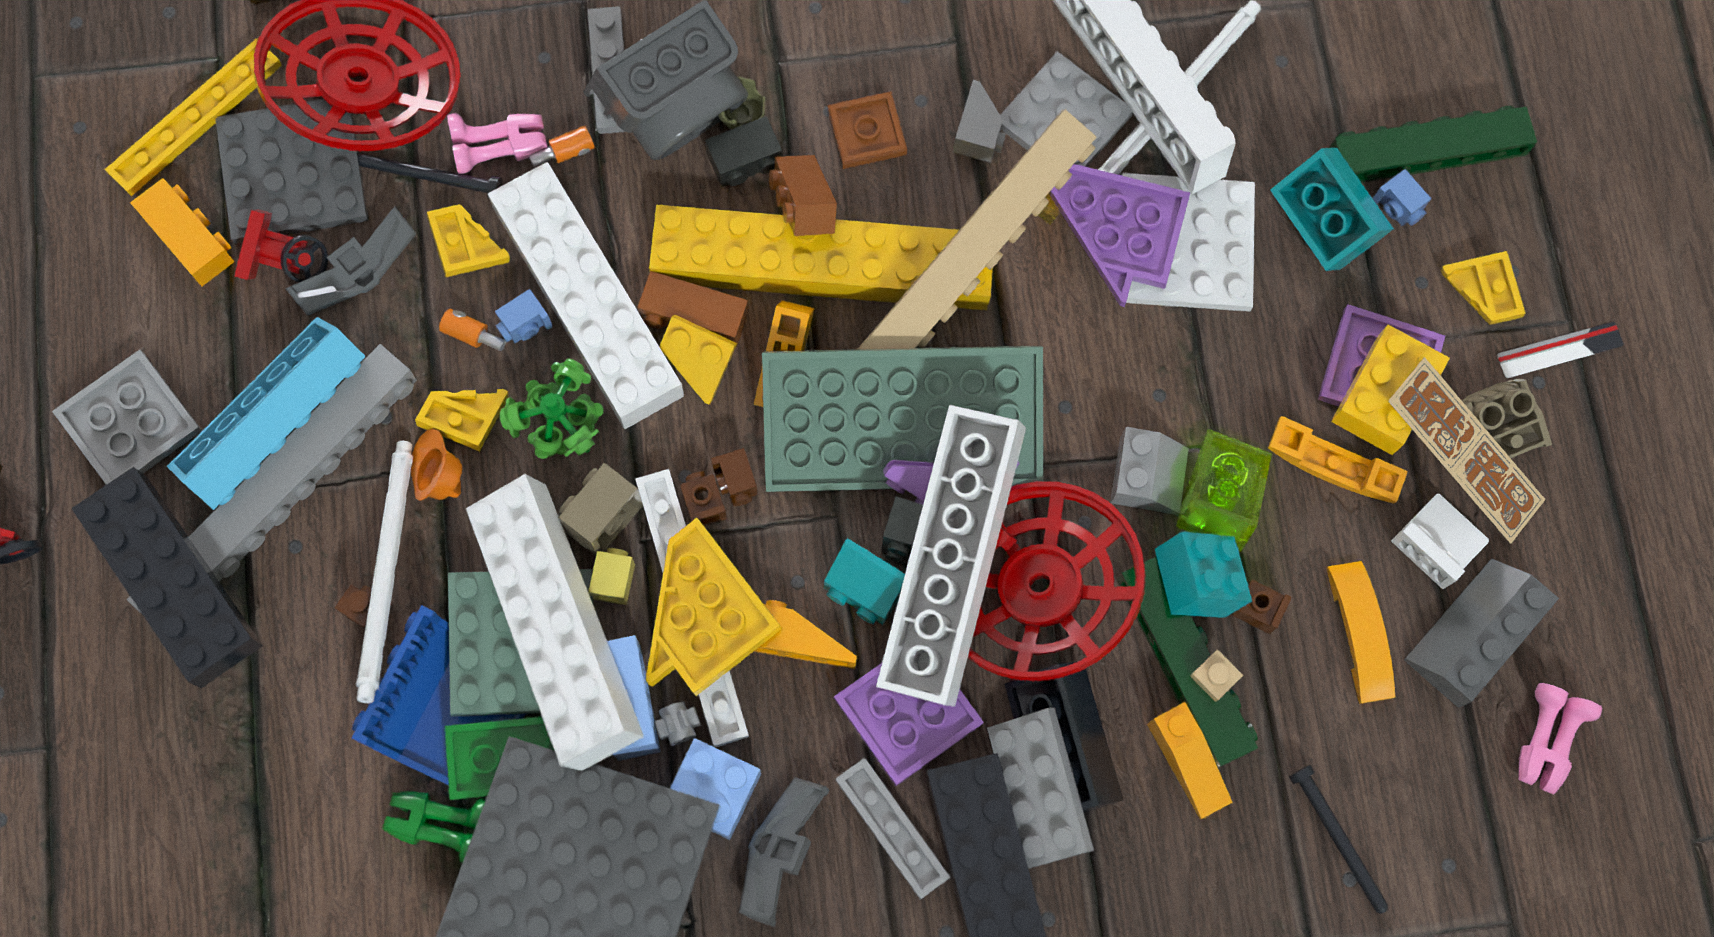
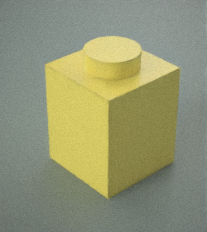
M608 548L607 552L597 551L589 587V594L593 596V599L627 605L635 568L634 560L628 556L627 551L616 548Z

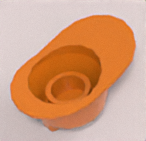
M436 429L427 430L420 436L412 452L411 477L415 498L419 501L427 497L443 500L448 496L458 498L461 494L460 477L462 474V463L446 450L440 431Z

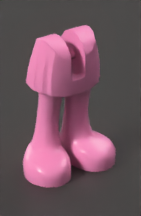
M459 114L447 115L458 174L468 173L474 165L489 159L514 155L516 160L520 161L529 158L532 154L547 149L546 136L541 133L544 128L541 115L513 114L508 115L505 121L486 126H468ZM509 138L508 140L491 145L469 147V145L483 141Z
M1539 683L1535 690V698L1539 704L1538 722L1530 745L1521 747L1518 780L1533 785L1540 775L1544 761H1547L1539 787L1541 790L1554 795L1562 786L1572 768V763H1570L1568 757L1577 729L1583 722L1597 720L1601 715L1602 707L1587 699L1567 698L1568 692L1550 684ZM1563 707L1562 719L1557 736L1555 738L1552 748L1548 749L1549 738L1555 718L1559 710Z

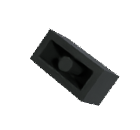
M767 116L705 140L706 154L721 188L729 184L730 186L740 185L748 177L758 173H769L770 170L775 169V157H782L781 146Z
M895 497L881 547V552L887 554V559L905 564L907 560L909 561L923 504Z

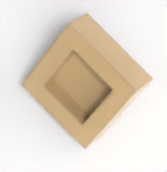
M1218 649L1190 675L1215 702L1243 676Z

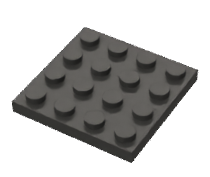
M324 99L307 102L311 108L323 116H326L333 107ZM296 104L279 106L285 114L311 130L319 124L305 115ZM268 108L221 116L215 119L230 235L234 244L243 243L251 210H262L272 213L268 230L284 235L369 221L362 171L358 162L359 151L332 148L313 142L285 126ZM346 112L339 121L343 124L355 125L352 113ZM332 130L328 134V136L357 140L356 134Z

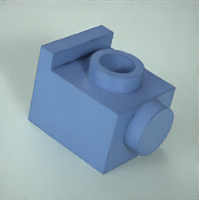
M1404 169L1381 186L1372 199L1376 204L1381 202L1387 215L1397 220L1401 226L1406 223L1412 226L1426 215L1424 208L1431 200V197Z
M530 289L495 311L500 321L495 326L506 342L513 340L514 343H517L521 339L523 341L535 336L543 325L546 330L553 327L548 314Z

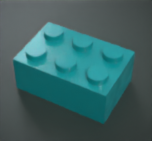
M1321 148L1270 189L1326 271L1342 269L1394 229L1337 148Z

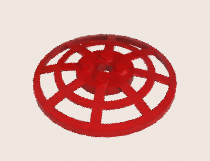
M299 0L276 14L264 27L257 40L254 52V78L258 92L267 108L293 132L313 142L332 148L350 151H377L411 143L431 132L445 119L458 96L460 64L453 43L438 23L419 8L403 0ZM364 7L390 13L383 29L363 24L341 25L336 8ZM315 12H323L328 28L309 35L297 46L280 35L284 29L295 21ZM404 19L425 32L438 46L440 51L422 58L411 44L396 35L402 20ZM346 36H366L376 38L377 40L373 47L364 44H348ZM329 39L333 40L335 48L327 52L321 59L308 53L316 45ZM272 45L290 56L286 67L287 86L266 85L265 62ZM389 45L403 52L411 63L397 67L395 62L385 53ZM446 62L450 82L445 103L427 100L429 90L428 69ZM300 63L317 71V84L297 86L296 74ZM415 74L418 75L419 88L416 97L398 92L400 79ZM356 76H363L364 78H366V80L363 82H355L352 81L350 78ZM322 96L333 107L326 116H323L311 108L303 98ZM272 98L293 99L294 103L305 115L319 124L313 130L299 124L285 114ZM391 103L408 107L401 115L387 122L384 121L379 112ZM419 110L437 113L427 123L411 132L394 137L390 129L406 123ZM346 112L365 114L370 125H349L339 121ZM332 130L352 134L376 133L379 140H348L331 137L328 134Z
M1036 481L1011 487L1007 505L1025 499L1050 497L1047 518L1027 519L1012 524L1007 528L1003 523L1002 526L1013 537L1029 531L1045 530L1043 544L1030 545L1022 549L1015 542L1008 551L1005 550L1010 558L1004 563L999 575L989 573L986 587L998 589L1003 605L984 615L980 607L973 637L984 632L1000 646L1019 653L1012 670L986 660L970 648L967 658L979 667L996 675L1016 680L1042 681L1061 678L1082 671L1100 661L1119 644L1134 623L1144 597L1146 578L1143 553L1137 536L1126 518L1110 502L1096 493L1076 485ZM1064 499L1091 507L1105 516L1112 525L1096 538L1082 526L1062 519ZM1059 532L1073 535L1088 546L1072 557L1067 551L1057 547ZM1121 535L1126 541L1133 558L1135 586L1114 587L1113 566L1105 549ZM996 544L995 551L1000 547L998 544ZM1097 557L1103 570L1104 586L1084 585L1080 569ZM1038 579L1050 581L1049 587L1043 592H1035L1031 589L1032 584ZM1081 600L1101 601L1093 617L1083 627L1071 615ZM1132 601L1130 610L1120 629L1099 649L1089 635L1103 621L1111 602ZM1012 617L1019 623L1026 625L1022 642H1017L1004 636L994 626ZM1060 623L1069 635V637L1054 643L1036 644L1041 627ZM1074 645H1077L1086 655V658L1079 662L1059 669L1029 672L1033 655L1056 653Z

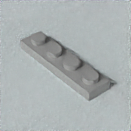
M620 6L587 9L592 73L595 72L597 67L624 51ZM594 93L598 134L626 132L616 124L612 117L609 119L605 117L603 112L606 108Z
M865 758L835 779L920 900L950 878Z

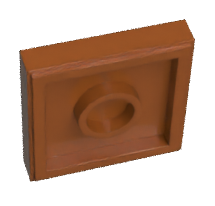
M891 91L827 105L843 169L907 155V147Z

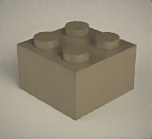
M605 463L599 470L594 468L588 473L582 483L583 489L576 497L571 495L563 503L559 511L562 514L558 517L566 533L595 556L597 551L605 552L643 507L638 488Z

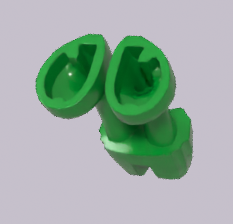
M417 791L392 793L389 806L399 808L407 813L411 811L408 821H406V818L385 816L382 829L393 837L412 845L417 844L420 840L453 848L460 853L459 859L461 864H463L473 834L459 833L429 824V819L459 824L475 830L486 798L478 799L472 808H457L431 801L429 793Z

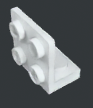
M1436 494L1391 542L1438 586L1445 589L1458 580L1465 572L1463 569L1488 544L1489 539L1442 495Z

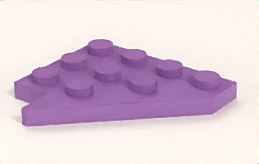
M1073 164L1068 170L1073 174L1060 190L1053 187L1050 196L1119 305L1125 307L1132 281L1165 289L1191 192Z

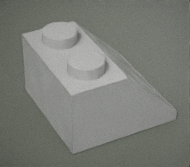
M1126 427L1119 441L1110 503L1179 515L1189 448L1160 432Z

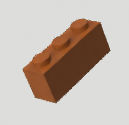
M815 155L775 157V169L769 172L770 189L776 191L778 207L782 206L784 222L789 223L794 236L835 234L837 203Z
M653 271L649 273L637 307L638 313L645 324L652 328L662 329L663 326L668 327L671 317L677 315L737 343V345L749 313L748 300Z

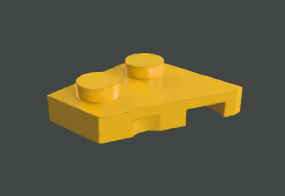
M460 204L427 212V219L445 277L509 263L508 252L504 248L501 249L489 237V233L480 224L475 223L471 215Z
M1507 251L1442 266V275L1489 325L1524 317L1525 309Z
M673 315L659 347L704 403L710 405L737 343L677 315Z
M497 389V393L476 394V390H462L458 393L431 391L415 422L418 427L426 430L436 429L440 431L443 437L480 452L500 415L501 409L506 404V399L509 398V393L505 389Z

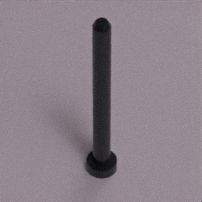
M368 154L358 155L360 167L487 193L488 199V193L501 187L503 184L502 178L492 175L487 180Z
M1311 764L1288 776L1293 785L1299 783L1373 909L1379 914L1388 910V903L1311 777L1315 773Z

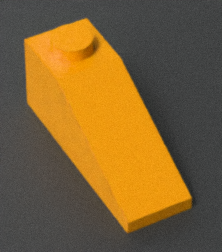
M781 300L775 308L766 352L804 351L815 308ZM762 370L754 400V405L763 407Z
M766 600L764 605L783 629L754 652L855 669L856 655L796 611L786 608V603Z
M1185 702L1159 715L1147 724L1200 820L1232 803L1206 739Z

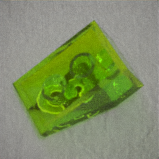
M1208 429L1182 500L1176 527L1192 533L1234 536L1238 550L1241 552L1257 528L1272 453Z

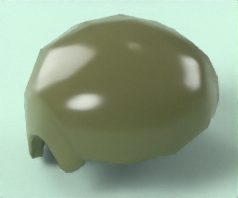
M738 77L748 92L747 99L732 113H730L729 108L718 115L720 120L731 130L765 116V96L758 92L756 82L752 79Z

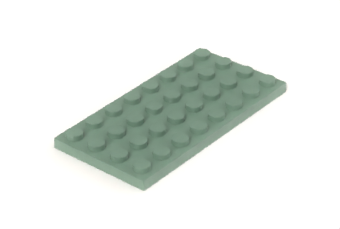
M1042 346L762 352L766 492L893 489L886 484L888 478L884 476L883 472L889 461L935 462L949 405L1019 420L1026 427L1018 458L1020 464L1015 470L1011 486L1043 481Z

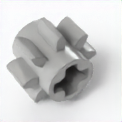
M678 702L659 710L661 719L654 723L661 740L668 738L670 745L673 746L696 737L694 728L701 724L694 707L686 709L684 702Z

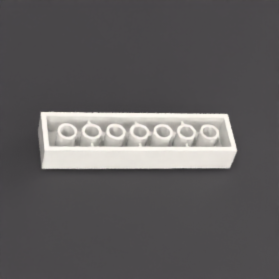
M1053 0L1191 194L1226 177L1236 144L1232 131L1227 126L1224 127L1218 120L1213 105L1209 101H1205L1199 94L1194 79L1189 75H1185L1179 66L1174 52L1166 49L1161 42L1157 29L1152 25L1149 26L1144 19L1138 3L1131 0Z
M548 162L488 193L494 211L624 430L684 397L680 380Z
M949 405L876 687L955 707L1026 427L1019 420Z
M524 474L467 507L468 516L560 765L583 771L643 738V732L547 486Z

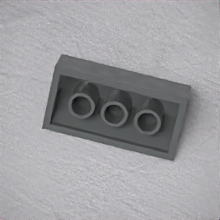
M1490 559L1406 656L1404 661L1459 708L1475 699L1559 598L1533 575L1497 560Z

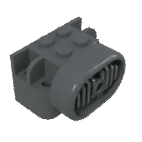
M707 0L696 4L597 67L583 91L586 97L595 93L606 108L603 112L607 119L612 117L623 131L633 133L647 155L654 161L669 156L721 121L718 116L720 113L729 108L730 113H732L748 97L746 88L730 67L738 55L736 42Z

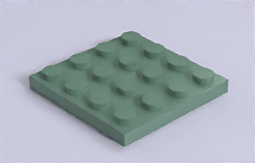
M579 569L589 594L592 569ZM448 573L450 717L541 713L490 573ZM590 596L591 602L593 604V596Z

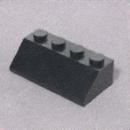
M1077 662L1058 663L1040 671L1059 669ZM1086 668L1056 679L1042 681L1013 680L1004 684L1014 719L1047 708H1055L1083 813L1124 801Z

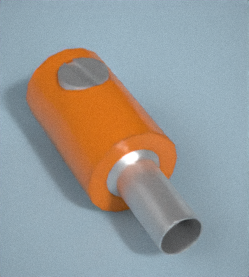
M584 125L548 140L549 148L532 154L529 157L533 166L553 158L559 164L575 156L584 155L590 150L595 149Z
M451 308L446 310L439 324L440 332L475 348H478L483 343L502 351L506 344L505 340L487 332V324L475 320L458 310Z

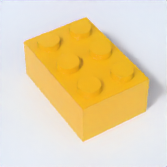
M1387 325L1375 339L1331 422L1393 455L1405 444L1412 428L1388 400L1424 357L1440 376L1450 357Z

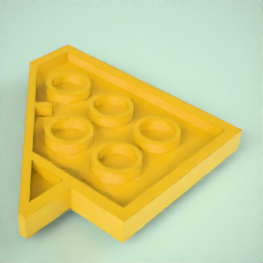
M698 518L690 522L668 541L646 674V682L653 687L676 669L695 695H699L783 629Z

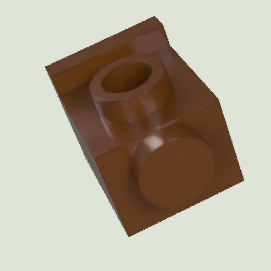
M744 448L711 458L714 474L721 472V474L716 475L721 494L728 493L733 506L745 505L753 500V496L758 495L757 485Z
M700 471L686 476V483L680 484L691 522L698 518L704 526L726 520V510L714 475L706 476L704 471ZM703 491L708 493V497L705 500H698L695 497L697 493Z
M1252 579L1248 582L1252 602L1233 612L1232 616L1271 634L1278 628L1292 597L1287 594L1282 595ZM1258 598L1266 602V607H1258L1255 599Z
M351 584L335 606V609L352 622L366 629L372 589L366 585L358 589Z

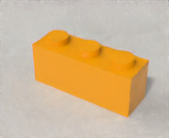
M162 178L130 203L202 287L234 263V260L227 253L232 247L219 232L214 235L209 232L207 227L211 223L198 208L193 212L186 205L191 200L178 184L172 188Z

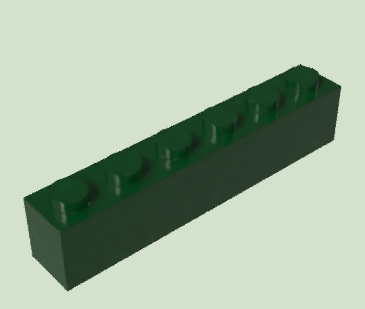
M1508 105L1498 108L1494 112L1482 113V111H1472L1463 117L1457 118L1441 116L1431 122L1420 124L1418 121H1410L1402 124L1400 127L1389 129L1386 126H1379L1365 133L1356 134L1354 131H1348L1335 137L1329 148H1337L1361 183L1394 178L1404 169L1412 175L1526 156L1536 145L1537 139L1527 106L1514 108V106Z
M1157 557L1144 562L1146 572L1145 591L1136 619L1179 704L1185 702L1219 768L1258 749L1256 741H1258L1257 733L1249 721H1244L1239 711L1241 709L1240 700L1233 689L1228 690L1215 702L1190 677L1211 656L1206 647L1208 644L1207 636L1200 625L1196 626L1191 616L1171 614ZM1134 567L1120 574L1117 578L1119 586H1135Z

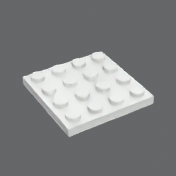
M1122 173V176L1190 192L1180 177ZM1218 180L1194 194L1190 193L1166 288L1162 289L1132 281L1126 303L1251 311L1253 308L1255 182Z

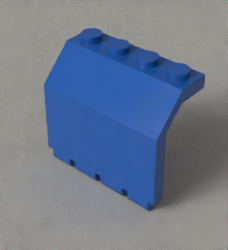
M421 605L418 613L413 612L407 620L404 628L407 634L401 645H396L388 657L387 664L390 666L383 679L379 678V688L375 690L374 701L369 704L366 711H361L356 717L352 726V731H354L352 739L449 786L445 726L524 719L526 714L450 717L449 622L440 618L435 611Z

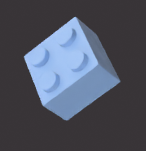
M694 738L670 789L719 804L720 808L712 832L730 840L761 776V770Z

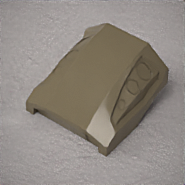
M1525 379L1497 383L1468 395L1462 400L1510 458L1532 449L1552 445L1543 413L1537 405L1534 395L1530 392Z

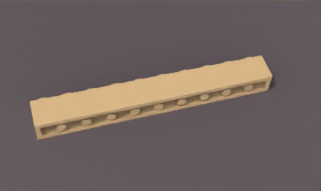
M1066 109L1062 110L857 350L915 348L916 346L924 348L935 335L931 330L939 320L945 323L958 308L954 302L962 293L969 296L980 283L977 276L984 267L991 270L1003 256L999 251L1008 240L1013 244L1025 231L1026 227L1022 223L1028 216L1033 214L1036 217L1046 207L1049 200L1045 197L1053 187L1060 190L1073 174L1068 170L1077 160L1083 163L1096 148L1091 143L1097 136Z

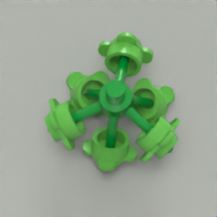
M569 358L563 363L554 362L551 369L555 372L554 381L556 383L539 384L536 380H530L526 384L528 394L527 400L524 403L521 401L515 403L511 397L506 399V405L500 411V421L505 430H510L513 438L520 436V430L529 428L530 417L543 413L547 419L546 425L538 427L535 432L528 435V442L533 444L535 455L538 458L545 459L556 453L564 454L567 457L574 451L580 456L584 452L589 453L590 448L595 444L591 438L599 432L598 429L594 430V424L603 414L602 404L592 402L587 394H581L570 405H566L562 398L566 390L577 391L582 383L589 384L591 381V376L584 372V367L579 362ZM554 421H560L570 434L563 442V434L559 428L554 426ZM573 425L579 426L580 428L576 430L573 427Z

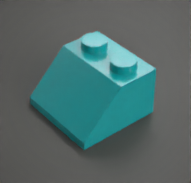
M847 538L824 580V589L828 591L826 595L837 604L844 606L845 603H848L858 609L856 614L870 624H874L877 621L883 625L899 601L905 574Z

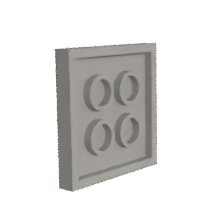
M1057 51L1000 116L1003 119L1001 130L1028 150L1057 115L1066 109L1097 136L1091 143L1096 147L1091 155L1083 163L1078 160L1074 163L1087 167L1129 120L1133 112L1124 101Z
M141 350L135 352L52 411L106 485L132 467H135L141 473H145L202 432V429Z

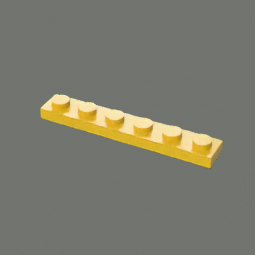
M257 38L105 169L130 196H133L216 123L215 119L217 117L225 116L257 88L254 78V52ZM270 50L265 62V80L282 66L280 60Z

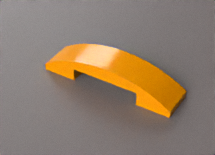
M1283 416L1279 417L1268 449L1313 476L1349 491L1389 503L1397 502L1408 471L1379 458L1373 460L1366 459L1312 435L1313 429Z
M1362 561L1328 566L1326 569L1334 602L1339 601L1354 663V668L1351 669L1359 704L1395 698L1394 674L1387 634L1372 583Z

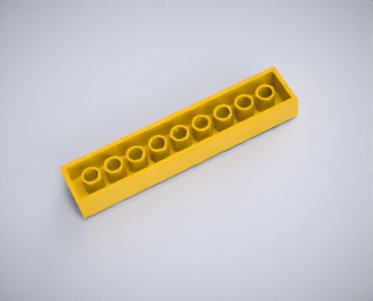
M656 205L649 270L702 287L897 303L959 230L836 220L835 234L794 236L789 223L784 222L783 215ZM984 267L977 276L980 280L977 287L969 296L962 293L954 302L958 308L988 309L991 297L992 269L989 270L987 267Z

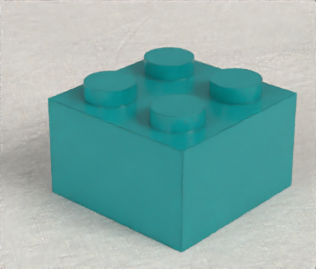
M1180 532L1155 548L1171 614L1225 618L1252 602L1234 536Z

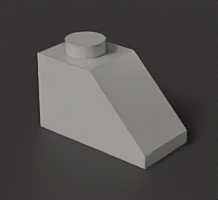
M973 80L956 134L953 152L991 163L994 151L1001 153L1006 133L1000 132L1003 119L980 81Z

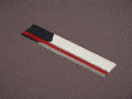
M1610 322L1497 354L1505 377L1510 378L1622 347L1624 343L1616 323Z

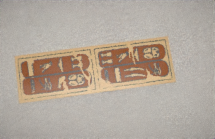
M1424 357L1388 402L1511 544L1545 501V498Z

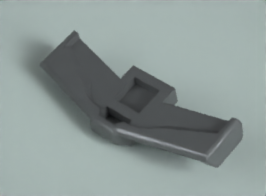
M395 206L363 246L354 236L326 257L335 268L286 288V290L307 316L360 293H367L380 283L382 276L417 233Z
M794 777L759 829L755 830L748 847L749 857L739 909L740 914L754 921L775 927L782 873L786 872L798 876L811 844L810 840L798 834L823 797L829 793L830 790L826 786Z

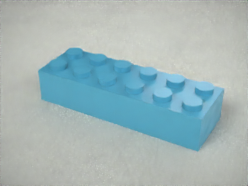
M316 317L167 467L213 510L218 505L226 504L234 496L235 488L244 479H250L259 471L260 463L267 455L279 451L286 442L285 437L294 428L298 429L306 424L311 417L310 412L319 403L327 402L335 394V387L344 378L353 376L361 367L360 362L366 356L337 327Z

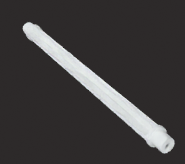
M1250 0L1245 7H1241L1221 33L1213 39L1184 72L1185 75L1191 76L1197 85L1247 27L1255 21V16L1261 10L1260 5L1256 1ZM1141 123L1098 170L1118 175L1126 167L1133 156L1151 138Z
M408 441L397 442L396 451L392 454L389 488L386 495L359 674L356 682L358 687L357 700L363 703L373 702L375 690L379 688L382 652L388 625L395 566L397 565L407 499L406 493L413 463V456L411 455L412 444Z

